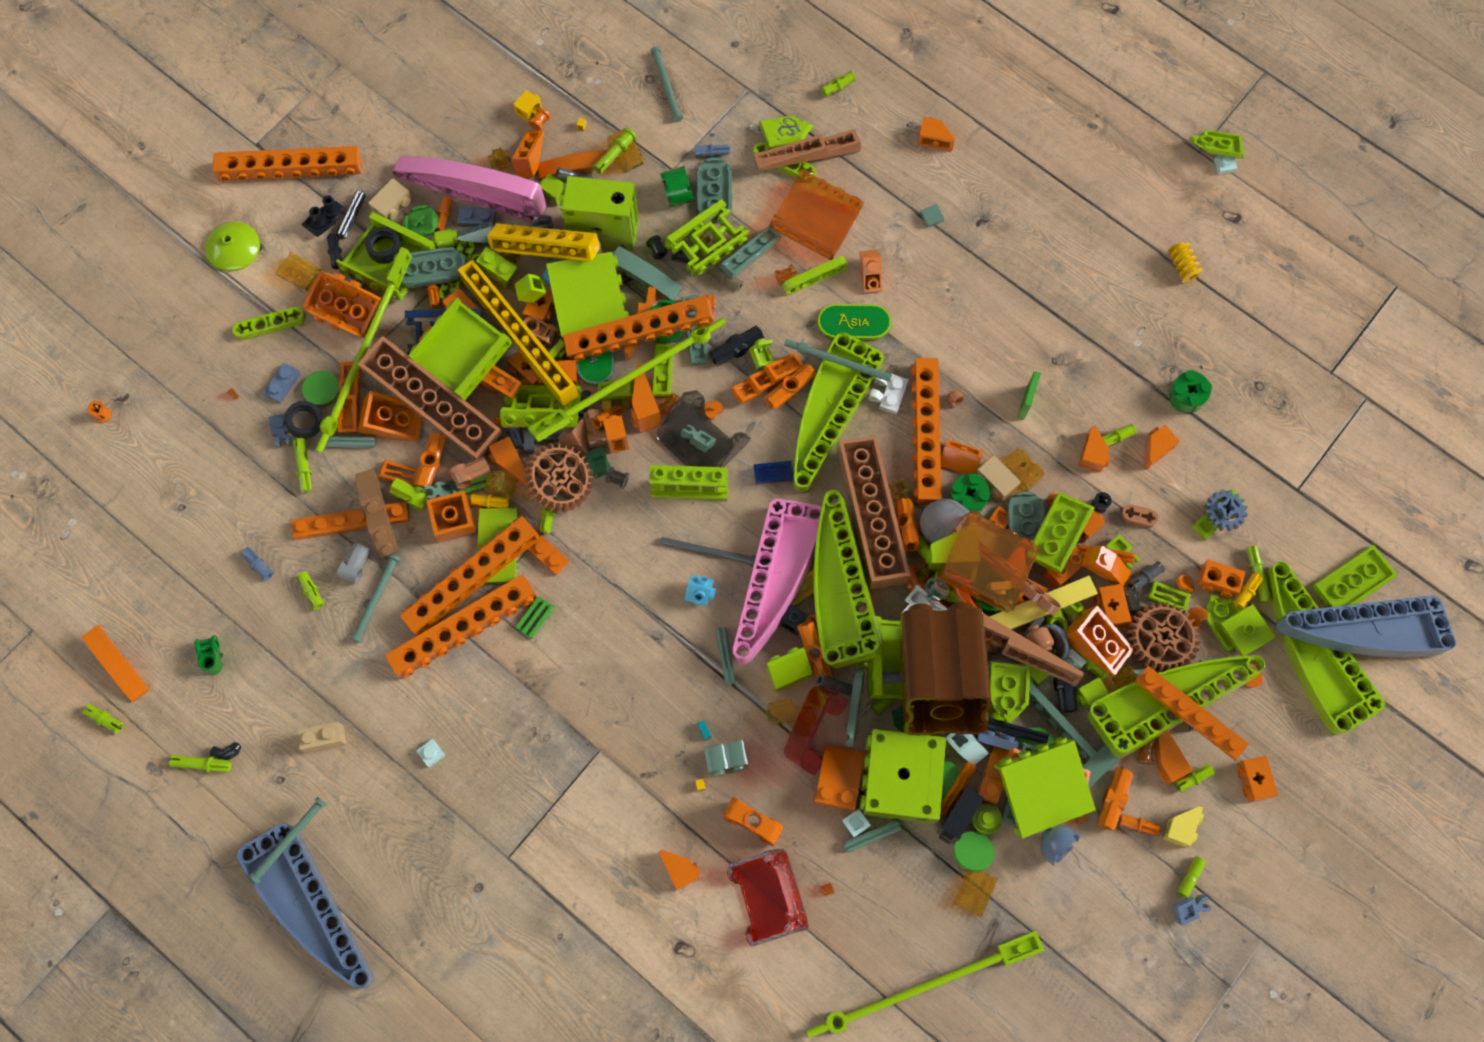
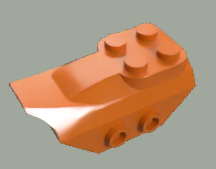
M320 270L317 278L313 280L301 310L314 315L313 319L322 324L324 321L328 322V326L337 331L341 328L360 338H364L382 299L360 288L361 284L352 279L348 282L344 280L345 276L337 272L333 275Z

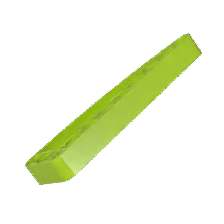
M847 333L837 334L827 353L877 370H881L884 355L881 351ZM844 342L846 345L841 346L838 343ZM854 351H861L863 354L858 355ZM823 359L809 392L801 420L794 466L793 485L795 491L806 493L810 489L876 377L869 375V378H864L862 374L865 373ZM853 389H859L861 392L855 393ZM844 404H851L852 407L846 408ZM835 419H842L843 423H837ZM833 434L834 438L829 439L825 435ZM823 449L825 453L819 454L816 450ZM813 464L816 468L811 470L807 468V465ZM803 479L807 484L800 485L797 481Z
M830 490L824 496L817 530L814 559V598L818 634L823 658L832 668H841L880 656L883 652V644L846 502L837 490ZM839 498L837 503L831 504L833 499ZM842 515L843 519L836 522V518ZM848 533L845 539H840L842 534ZM848 551H852V555L845 558V554ZM857 569L855 575L849 576L851 570ZM862 587L859 594H854L856 588ZM863 605H867L866 610L862 613H859V608ZM872 624L869 631H864L865 625ZM874 643V649L871 650L869 647ZM857 648V653L854 656H849L850 650ZM838 654V659L831 662V656Z
M1278 561L1267 569L1266 577L1276 622L1290 612L1319 609L1287 563ZM1275 569L1281 572V576L1275 572ZM1286 585L1292 588V592L1287 589ZM1298 601L1303 603L1304 608L1299 606ZM1280 633L1291 664L1304 691L1321 720L1332 734L1340 735L1350 731L1384 709V699L1351 653L1310 644ZM1333 650L1338 653L1339 658L1334 656ZM1345 667L1350 670L1351 675L1346 673ZM1357 684L1362 687V692L1358 690ZM1353 711L1358 713V719L1354 717ZM1337 720L1342 723V729L1338 727Z
M1256 655L1228 657L1193 663L1163 671L1159 674L1205 709L1259 676L1265 668V662ZM1249 664L1255 665L1257 670H1253ZM1233 674H1238L1241 680L1235 679ZM1135 682L1097 700L1091 705L1087 713L1090 723L1111 753L1118 758L1126 757L1184 722L1176 714H1174L1176 720L1170 719L1167 713H1174ZM1217 683L1222 684L1225 690L1219 689ZM1200 693L1206 694L1209 700L1203 699ZM1093 710H1100L1102 716L1095 715ZM1150 723H1156L1159 726V730L1153 729ZM1105 726L1112 727L1114 733L1107 732ZM1134 733L1141 734L1143 740L1136 739ZM1120 744V746H1121V745L1123 744V745L1125 746V748L1123 749V747H1122V748L1120 749V748L1118 747V745Z

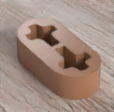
M1133 504L1126 505L1120 513V517L1124 522L1144 528H1151L1158 521V514L1154 510ZM1128 510H1131V514H1133L1131 518L1128 517ZM1147 515H1150V519H1152L1150 523L1147 522V518H1144Z

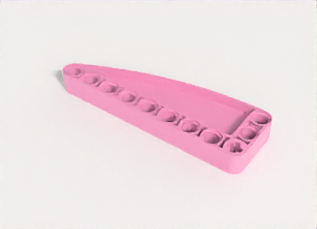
M400 156L392 171L393 175L398 179L489 209H495L496 211L532 223L534 217L543 215L546 208L542 187L538 183L485 167L443 159Z
M774 499L770 502L733 646V654L739 664L746 665L753 660L778 628L782 618L800 591L815 556L819 518L813 519L811 517L813 515H820L822 507L784 499ZM795 512H801L798 516L793 515ZM772 526H779L775 530L770 529ZM768 543H774L772 547H766ZM764 560L770 561L767 565L761 564ZM765 578L764 582H757L758 579ZM755 596H761L758 601L752 600ZM750 614H756L754 619H748ZM746 632L752 633L750 637H743ZM742 650L748 651L744 656L738 655Z

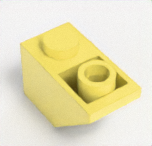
M1198 806L1168 819L1162 839L1184 848L1190 847L1192 844L1194 845L1198 837V833H1196L1197 826L1201 825L1204 814H1202L1203 807Z

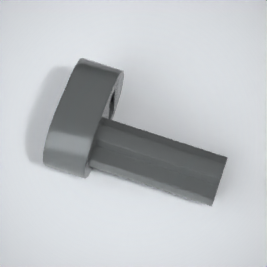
M524 428L525 453H534V441L537 440L530 434L528 428ZM562 429L541 441H559L557 437L561 434Z

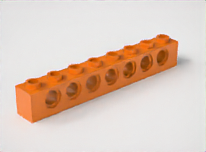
M357 146L214 153L213 173L218 181L223 182L230 180L246 181L248 179L264 180L267 178L283 179L308 176H353L361 174V153Z
M706 295L568 333L563 335L567 356L571 360L578 362L588 356H600L603 354L602 352L618 351L620 347L636 346L641 341L650 342L659 336L668 337L677 331L686 332L691 330V327H704L709 325V322H713L714 318L709 299ZM691 312H696L693 318H688ZM673 317H678L675 323H671ZM655 322H660V325L657 328H653V324ZM642 327L641 332L635 333L636 328ZM624 331V336L617 338L618 334ZM606 336V341L600 343L601 338ZM589 341V345L586 348H582L583 344Z
M916 358L915 363L911 364V376H914V382H911V393H914L911 409L915 410V416H912V427L915 428V434H912V445H915V451L912 453V463H916V469H913L912 474L913 481H916V487H913V499H916V505H929L936 500L942 499L938 358ZM920 377H927L929 380L923 381ZM921 394H927L929 398H923ZM927 411L929 415L924 416L921 412ZM926 428L930 433H923L921 429ZM927 446L930 448V451H924L921 447ZM922 464H928L931 468L925 469L922 467ZM927 481L931 486L925 487L922 482Z
M523 516L513 520L507 529L497 533L490 543L484 544L474 556H469L463 565L453 569L449 576L437 582L431 591L422 594L415 604L406 607L400 617L411 631L418 636L437 624L489 579L540 539L539 535ZM519 535L516 541H511L513 536ZM504 547L501 553H496L499 548ZM489 560L487 565L481 566L482 561ZM473 572V576L467 579L466 575ZM458 584L457 589L451 591V587ZM443 597L440 603L435 604L437 598ZM427 609V613L424 616H420V613Z
M521 574L385 654L395 674L400 679L402 677L407 678L419 667L424 668L428 666L434 658L443 657L451 648L463 645L466 639L471 636L476 637L488 626L493 627L497 625L503 617L514 615L518 611L517 609L522 606H529L537 596L524 574ZM512 594H519L517 600H509ZM497 603L502 604V607H501L500 610H498V611H493V610H492V608H493V606H494L495 604H497ZM478 614H485L483 620H475ZM461 624H467V628L464 631H458V628ZM444 634H450L449 640L441 641ZM427 644H433L429 652H424V647ZM415 654V659L412 662H407V657Z

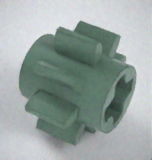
M942 577L929 579L925 585V591L928 593L926 597L932 601L936 600L939 602L944 600L950 591L949 586L946 585L948 581Z

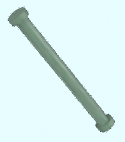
M653 47L650 52L654 56L673 113V121L680 122L683 120V115L679 112L660 55V47Z
M394 554L389 555L388 558L390 560L354 635L350 637V639L358 643L362 641L361 637L396 563L400 562L401 558Z
M319 797L315 799L316 802L255 873L249 875L257 884L261 882L260 878L316 813L327 805Z

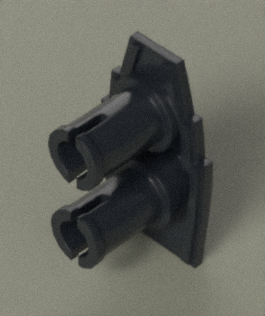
M330 195L322 198L324 206L320 209L316 206L310 208V216L301 224L316 237H319L335 225L340 217V213L344 209V206L334 201V198Z

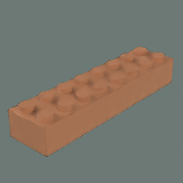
M383 335L358 363L363 372L474 460L483 457L489 451V446L501 437L502 431L499 427Z
M870 436L839 441L837 454L869 590L907 584L911 575L877 437Z

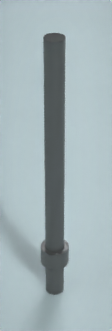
M665 537L661 538L660 543L661 545L747 563L754 567L756 555L751 557ZM764 560L761 564L767 565L770 561Z

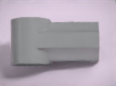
M354 543L346 561L340 564L337 577L357 584L361 579L362 567L370 549L362 544Z

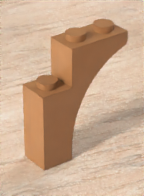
M374 468L355 474L359 502L366 515L368 531L380 557L400 552L384 504L380 481Z

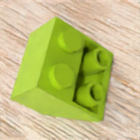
M798 647L787 651V655L782 657L776 655L769 659L766 672L775 693L812 677V670L804 647L798 649Z

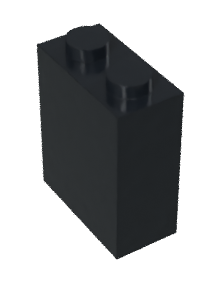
M969 787L964 788L936 832L940 835L939 839L947 844H950V842L956 843L961 838L984 797Z

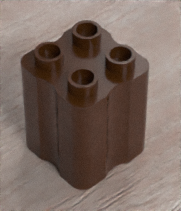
M965 602L955 603L949 607V610L943 611L933 610L930 605L922 603L910 606L908 610L901 614V636L899 640L905 733L909 735H934L939 733L960 735L985 732L988 728V711L991 709L992 700L983 611L973 608L971 604Z

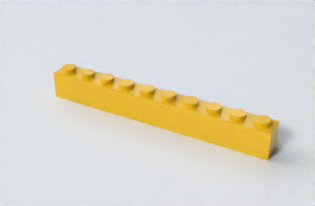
M471 260L457 269L465 286L502 332L510 338L515 348L560 404L564 407L579 397L575 384L478 265Z

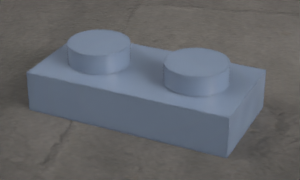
M459 206L457 224L458 226L475 227L491 221L495 224L496 210Z
M283 363L263 394L281 404L301 375L300 371Z
M990 729L976 735L979 742L1010 750V748L1017 749L1019 745L1018 739L1015 736L1005 733L1002 735Z

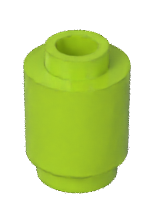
M457 230L436 231L434 236H431L435 247L438 249L455 247L456 244H459Z

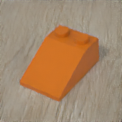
M641 363L637 364L636 369L642 366ZM645 373L635 378L632 397L633 410H630L634 428L638 427L640 433L661 426L660 411Z
M369 391L363 399L357 432L374 437L417 442L422 418L399 399Z
M1098 606L1082 610L1065 631L1068 637L1067 642L1076 652L1111 676L1118 672L1134 651Z
M825 745L814 804L853 813L856 807L865 753Z

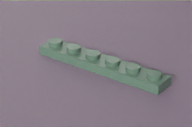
M1030 681L1029 699L1034 704L1035 710L1046 716L1048 724L1054 729L1057 728L1061 733V737L1075 741L1080 758H1085L1088 761L1097 754L1093 747Z

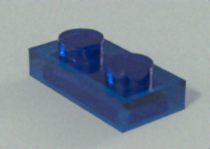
M791 460L753 464L755 485L793 481Z

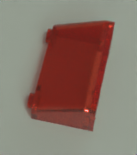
M821 686L811 688L784 747L786 759L804 771L816 776L821 766V760L818 754H816V750L810 748L825 712L831 715H840L845 710L849 699Z
M784 849L768 850L727 865L729 880L736 885L740 884L751 925L747 927L745 937L750 947L808 929L807 915L789 856Z

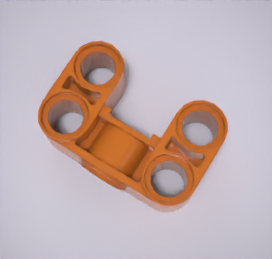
M734 797L731 798L722 814L724 820L753 832L758 836L759 840L771 847L775 846L784 829V826L779 822L764 816ZM750 816H756L759 819V823L756 826H750L747 819Z

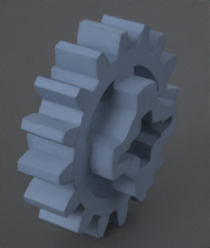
M1222 489L1219 493L1217 491L1214 492L1207 499L1208 503L1204 505V508L1208 510L1204 512V515H1209L1207 522H1214L1213 528L1218 525L1220 531L1226 527L1229 532L1233 528L1236 530L1245 522L1244 518L1248 516V513L1244 511L1248 506L1242 505L1245 500H1239L1238 493L1234 496L1232 495V490H1229L1226 494L1225 490Z

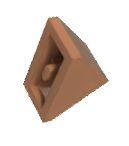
M580 419L576 428L566 427L557 438L562 445L567 444L568 450L572 446H574V453L580 450L578 456L581 458L588 455L585 419Z

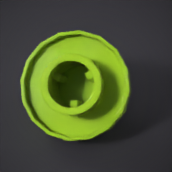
M982 804L971 821L976 831L988 835L993 834L1002 825V815L994 805Z

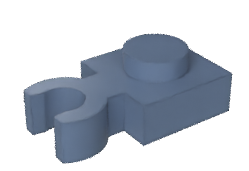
M286 413L269 417L271 434L273 437L276 436L275 444L278 448L281 447L280 442L282 440H286L288 446L291 445V440L287 436L289 432L285 424Z
M1200 894L1195 899L1190 896L1174 903L1173 907L1177 923L1185 925L1200 918L1198 912L1209 911L1211 907L1203 904L1204 901L1208 900V897Z

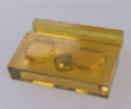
M289 252V256L287 259H284L275 273L282 279L308 291L321 268Z
M967 870L954 905L982 917L998 878L984 871L973 873Z

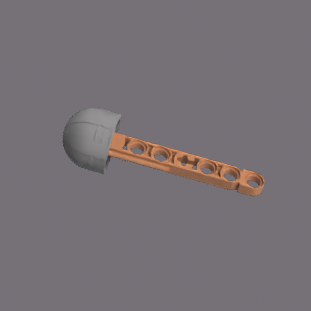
M951 499L936 500L930 503L922 512L920 518L921 532L927 542L932 544L969 526L973 513L957 501ZM978 540L981 562L1006 581H1010L1012 586L1037 603L1044 611L1051 615H1056L1061 608L1059 602L1049 594H1046L1036 584Z

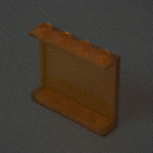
M800 169L798 177L777 213L773 215L769 228L823 257L833 260L859 215L864 202L857 196L846 193L842 188L829 184L827 180L814 176L812 172Z
M970 511L963 516L965 519L946 564L939 571L937 578L1005 613L1013 611L1040 547L1035 545L1033 540L1022 538L1017 535V532L1000 527L998 522L988 521L980 513Z

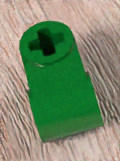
M212 635L208 639H196L194 644L198 666L209 675L218 674L222 669L218 637ZM213 661V665L207 668L208 663Z

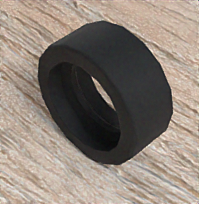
M379 227L372 230L365 239L366 250L371 259L377 263L386 264L394 261L396 253H399L402 247L398 234L388 227ZM387 238L394 241V245L388 251L376 252L373 250L374 244L380 239Z
M298 401L287 409L285 424L288 432L294 437L309 439L320 431L322 413L314 403ZM299 411L311 412L315 417V423L308 429L297 428L292 422L293 415Z

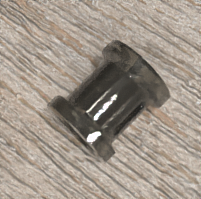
M611 466L605 481L606 483L617 484L620 488L624 489L630 474L617 471Z
M1138 590L1125 593L1130 614L1143 610V606L1139 602Z

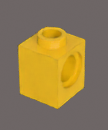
M525 90L513 104L515 114L528 122L537 113V108H542L540 97L535 93Z

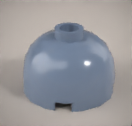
M1058 825L1053 829L1048 828L1041 835L1043 837L1040 845L1042 855L1052 866H1055L1056 862L1059 863L1073 849L1072 844L1075 841L1078 843L1081 836L1065 825Z

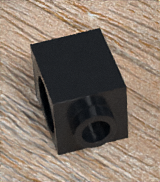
M791 604L782 618L780 626L797 636L799 634L797 626L805 621L808 614Z

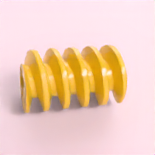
M1177 243L1168 249V252L1171 253L1170 257L1173 259V264L1177 266L1176 270L1180 272L1179 277L1183 278L1182 283L1193 281L1203 271L1202 268L1196 269L1200 262H1193L1197 259V256H1190L1194 253L1193 249L1188 250L1191 243Z

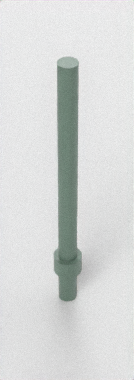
M786 339L784 346L795 349L798 353L804 355L807 353L889 382L892 374L809 347L808 344L803 342L798 343Z

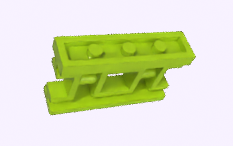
M722 199L666 238L664 245L668 250L672 249L673 254L682 250L689 258L690 262L687 263L686 269L691 271L690 275L692 277L697 274H703L709 265L714 266L723 255L728 256L734 251L736 246H742L748 240L749 231L747 229L744 230L743 225L734 229L726 219L730 214V210L725 208L726 203ZM716 217H718L717 221L721 225L718 229L711 222ZM707 231L718 241L710 248H707L699 239ZM725 232L732 237V240L726 243L727 239L722 235ZM689 236H691L690 240L694 244L690 248L684 242V240ZM698 251L705 257L701 262H699V258L695 255Z
M522 385L513 400L504 395L505 405L512 406L501 408V425L529 427L560 408L566 411L571 406L581 402V386L575 385L579 397L563 407L546 385ZM533 406H549V408H533ZM578 413L569 417L571 423L565 427L576 428L578 426Z
M672 465L650 466L649 483L651 484L652 498L727 501L728 468Z

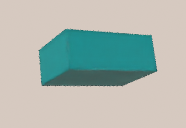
M705 721L698 722V727L705 741L712 738Z

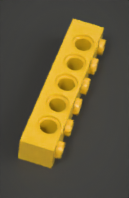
M496 223L487 235L491 250L496 252L591 262L600 249L597 233Z

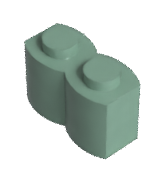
M743 740L704 748L708 773L713 774L714 777L724 775L726 770L733 769V772L743 771L745 766H748Z

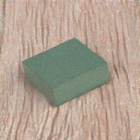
M937 204L920 211L927 228L944 222L945 218Z

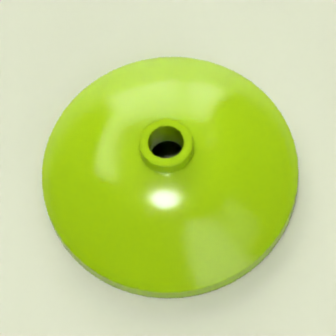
M237 221L226 222L217 226L211 231L205 242V254L209 262L217 269L228 272L238 271L249 266L256 259L260 250V240L255 230L251 226Z

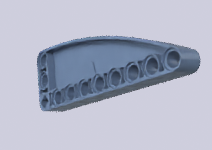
M1434 595L1294 611L1286 614L1276 623L1278 631L1283 635L1325 648L1371 656H1436L1453 649L1456 645L1441 599Z
M281 823L239 848L237 858L245 874L266 906L290 935L315 959L351 986L360 989L370 987L374 980L373 973L300 833L260 878L261 882L259 884L249 877L251 873H255L285 838L283 836L286 834L285 830H289L288 834L294 826L288 823ZM271 839L272 844L270 848L265 849L264 843ZM295 846H299V853L293 856L292 849ZM249 850H252L253 856L247 861L246 854ZM307 863L309 870L306 874H302L301 868ZM316 881L318 889L312 893L310 886ZM326 899L328 905L327 908L322 911L320 909V903L322 900ZM335 917L337 925L334 929H331L329 922ZM342 936H345L347 943L341 948L338 942ZM354 954L356 956V963L350 966L348 958ZM364 973L366 981L360 985L358 983V976Z

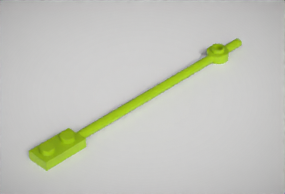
M401 247L399 253H396L394 264L387 273L389 284L332 413L321 421L320 429H322V435L315 449L319 453L323 452L329 437L337 429V418L360 369L358 363L366 355L394 289H399L412 259L408 249Z
M722 317L709 326L694 328L689 338L566 411L560 408L529 426L530 434L538 442L546 439L549 435L571 423L569 417L693 343H706L711 338L713 331L726 324L725 319Z
M1033 931L998 945L999 953L845 1015L838 1011L832 1012L828 1015L825 1023L806 1030L808 1038L829 1030L832 1033L840 1034L846 1030L848 1023L1002 960L1004 965L1008 966L1045 950L1037 931ZM835 1018H838L841 1022L838 1027L833 1025Z

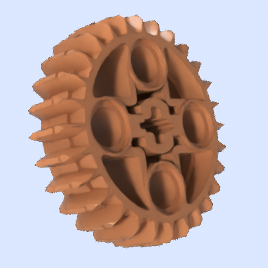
M559 442L554 447L552 443H549L547 447L543 445L540 450L536 449L534 454L529 456L530 460L526 461L525 465L528 467H525L523 472L527 474L523 475L522 479L528 481L523 486H529L526 494L532 493L533 495L530 500L536 498L537 502L535 505L537 506L542 503V510L548 506L549 512L556 508L557 513L561 512L562 509L565 513L569 508L574 510L576 506L579 507L587 499L586 496L590 494L591 491L589 489L593 484L589 482L594 478L588 476L592 472V469L586 468L590 462L584 463L583 460L586 456L580 458L578 456L580 450L574 453V446L568 450L567 444L560 448ZM550 455H559L563 458L557 463ZM566 460L570 461L573 467H568ZM539 462H543L547 469H542ZM576 469L579 471L581 481L572 475ZM535 474L544 480L539 488L535 481ZM559 474H560V478H559V481H558V480H557V481H555V480H556V477H557V475H559ZM569 486L576 489V494L570 491ZM543 488L550 491V496L544 494ZM560 493L567 500L556 501L553 500V497Z
M1161 602L1156 603V605L1150 603L1148 608L1146 606L1142 607L1141 611L1138 610L1135 613L1136 616L1131 618L1132 622L1127 626L1131 629L1126 632V635L1131 636L1127 639V642L1132 643L1131 647L1135 651L1131 657L1138 656L1139 658L1136 663L1143 661V668L1149 665L1153 670L1157 668V673L1162 672L1163 669L1167 671L1191 664V660L1196 657L1194 653L1199 651L1195 646L1201 643V641L1195 640L1200 636V633L1194 632L1198 626H1192L1195 619H1188L1190 613L1182 614L1183 608L1176 610V604L1169 608L1168 602L1163 607ZM1163 614L1165 618L1160 623L1151 616ZM1169 619H1174L1176 626L1171 625ZM1142 623L1148 624L1150 631L1145 630ZM1182 627L1186 633L1187 639L1183 638L1178 634ZM1139 636L1148 641L1144 649L1140 644ZM1176 645H1180L1184 652H1179ZM1149 650H1154L1157 657H1152ZM1166 653L1176 660L1162 662L1161 658Z

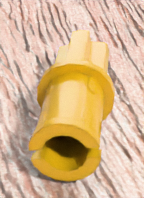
M472 494L470 504L471 506L487 508H508L510 500L505 497H495L492 494L488 496Z
M1253 573L1245 586H1242L1233 605L1244 610L1251 597L1256 595L1255 591L1263 577L1258 573Z

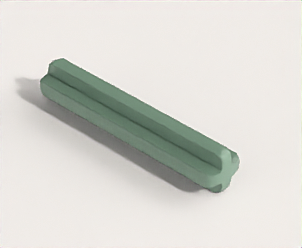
M330 436L325 447L374 448L376 442L374 437Z
M720 627L716 629L724 680L726 685H732L736 680L727 628Z
M898 820L890 822L845 841L843 846L847 853L900 831V823Z

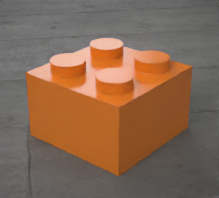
M465 491L426 500L434 536L438 542L476 533L469 500Z

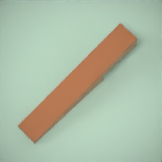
M853 129L826 138H822L820 134L753 155L760 171L861 151V142L856 130Z
M983 613L985 638L987 641L1003 647L1001 654L1074 686L1083 677L1084 672Z

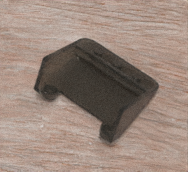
M698 390L684 392L658 428V440L686 466L725 467L747 445L751 438L744 432H737L730 439L700 412L705 406L704 396ZM687 425H691L697 432L702 430L714 437L716 442L709 450L703 452L690 444V439L683 438L680 435L683 428L686 429Z

